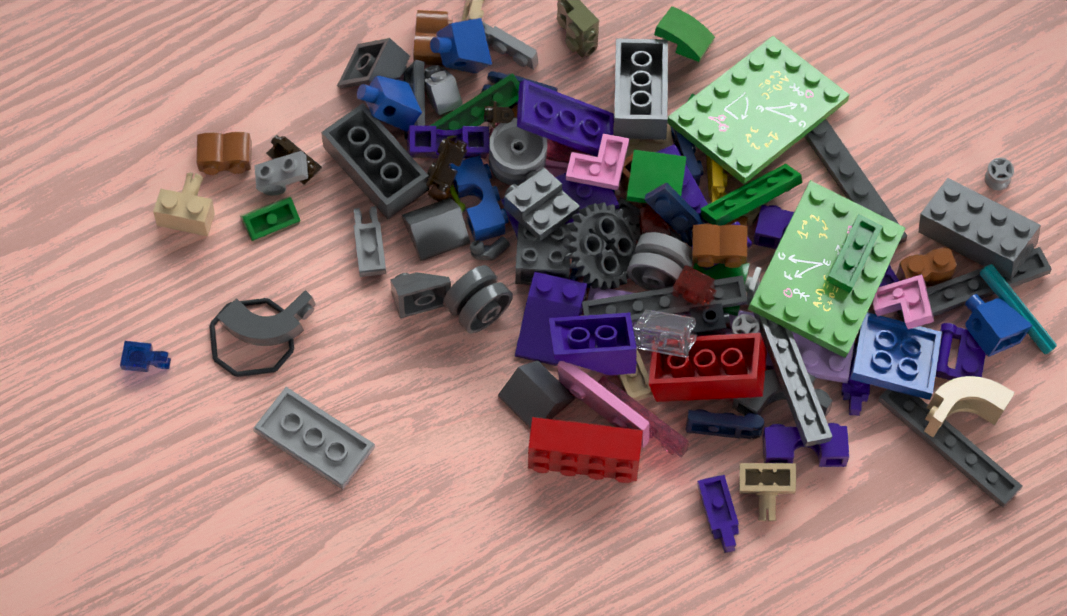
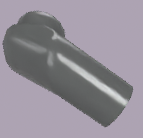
M503 236L491 246L484 245L483 242L476 240L470 245L471 255L477 260L492 261L509 248L510 243Z

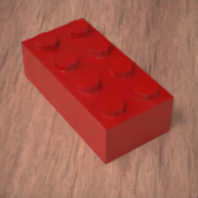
M761 333L653 339L648 384L655 401L763 397L767 350Z
M532 417L528 445V468L538 473L554 471L570 477L576 476V474L587 475L594 480L612 478L620 483L637 481L643 430Z

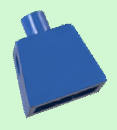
M482 18L449 24L439 30L436 37L431 39V51L441 54L442 63L446 68L477 74L492 65Z
M376 76L369 86L361 84L358 88L357 98L366 101L374 118L406 132L409 126H414L422 114L414 93L407 82Z
M974 294L965 303V306L972 312L965 323V327L988 357L1020 344L1033 326L1000 298L985 303L977 294Z

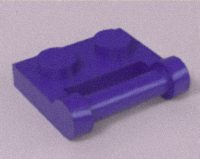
M951 323L941 324L942 338L935 377L947 380L966 376L982 377L986 354L970 332ZM952 338L960 340L955 369L948 367Z

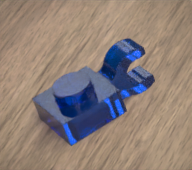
M125 341L120 367L122 370L148 372L150 365L160 369H170L171 358H168L169 352L153 351L151 343Z

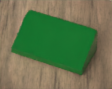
M291 196L240 216L251 241L301 221Z

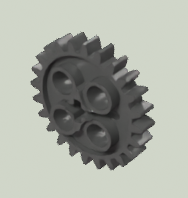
M595 203L579 209V214L572 216L574 222L567 224L571 232L564 234L570 240L569 243L563 245L564 248L570 249V253L565 258H572L573 260L569 268H577L578 271L575 277L584 276L583 283H591L592 289L599 287L601 290L614 289L628 283L627 269L632 256L636 254V240L640 238V235H634L633 233L637 226H630L628 224L631 217H622L623 209L615 210V205L613 204L606 206L605 203Z

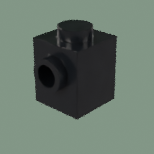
M722 303L689 308V323L692 336L726 335V329H730L728 312L723 313Z

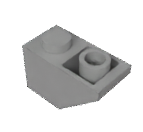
M439 65L430 66L424 70L425 92L433 110L441 115L463 105L456 79L443 66L439 67Z

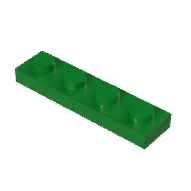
M514 73L510 74L430 126H436V129L457 130L461 129L462 126L481 125L484 123V108L489 106V101H497L496 107H509L518 101L519 81Z
M784 164L700 209L701 216L712 225H726L732 220L747 214L749 211L802 184V174L789 165Z

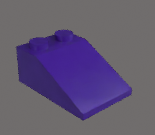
M534 272L515 357L557 366L560 360L554 359L549 318L581 316L583 311L582 302L586 300V283Z
M630 313L549 318L554 359L606 375L636 373L637 348Z

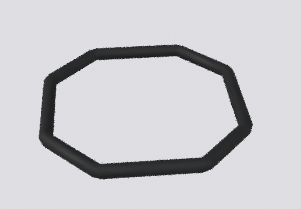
M268 298L240 301L244 306L267 303L279 313L284 310ZM232 302L226 304L209 325L214 362L236 377L278 371L294 352V339L288 341L289 350L274 367L236 371L218 358L215 325L219 321L217 316Z

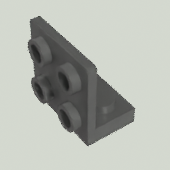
M518 223L515 284L531 285L534 272L569 279L570 259L565 258V256L570 253V249L563 247L564 244L570 241L564 236L565 233L571 232L567 224H563L539 241L521 223Z

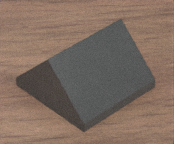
M451 197L402 214V219L420 261L470 244L461 209Z
M539 361L519 366L498 394V397L530 429L532 417L553 419L575 400V396Z

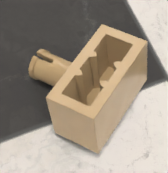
M187 173L182 192L161 188L153 210L156 225L208 236L215 211L212 199L197 196L203 177L195 173L193 179V173Z
M740 463L739 494H756V496H759L758 521H766L767 509L769 511L768 521H776V496L778 494H795L796 464Z

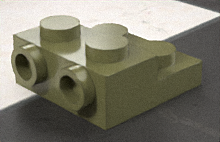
M558 0L557 21L562 28L566 29V45L572 52L576 51L581 57L585 55L590 56L598 47L599 19L580 0Z

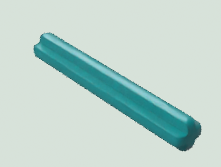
M992 264L983 268L980 271V275L998 298L1005 301L1033 325L1027 334L1045 355L1057 347L1055 341Z

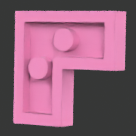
M603 134L598 157L571 152L566 180L618 190L629 138Z
M922 275L879 287L873 298V306L877 317L902 309L908 329L934 322Z

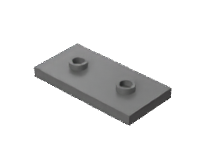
M288 387L284 388L253 428L255 433L342 490L375 449L374 443Z

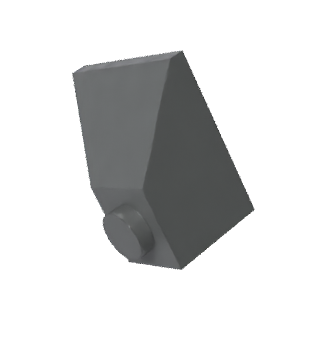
M390 38L357 44L337 86L342 89L369 84L376 76L391 79L401 77L406 71V64L410 55Z
M415 272L411 274L402 273L390 279L391 292L400 319L444 307L443 300L451 288L450 278L446 276Z

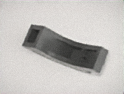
M305 290L282 312L273 316H259L249 311L236 298L217 318L239 340L257 346H273L285 343L301 334L304 329L299 321L307 319L313 313L316 303L313 297Z
M775 369L765 371L763 397L734 398L732 408L744 416L748 413L761 415L763 410L771 403L786 400ZM808 373L814 387L816 377ZM814 388L826 417L830 412L833 400L830 399V396L825 391Z

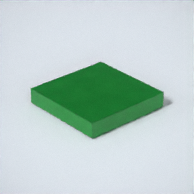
M634 150L626 201L647 203L645 201V194L664 183H668L681 196L686 156Z

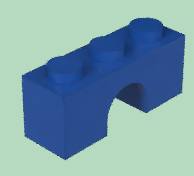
M479 155L463 160L460 167L450 164L451 168L458 171L453 182L458 197L476 196L481 200V203L477 206L467 209V222L474 241L479 240L481 242L504 235L505 224L509 223L506 210L499 207L500 195L497 187L492 186L489 179H492V174L488 163L483 164L482 158Z

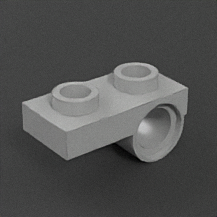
M299 151L255 165L256 189L266 195L275 196L283 194L286 191V185L308 179L306 154Z

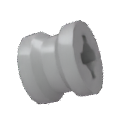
M1005 158L993 159L989 163L985 174L986 184L994 190H1004L1007 188L1014 174L1013 164Z
M742 314L734 319L732 334H742L741 332L745 334L758 333L759 323L753 316Z

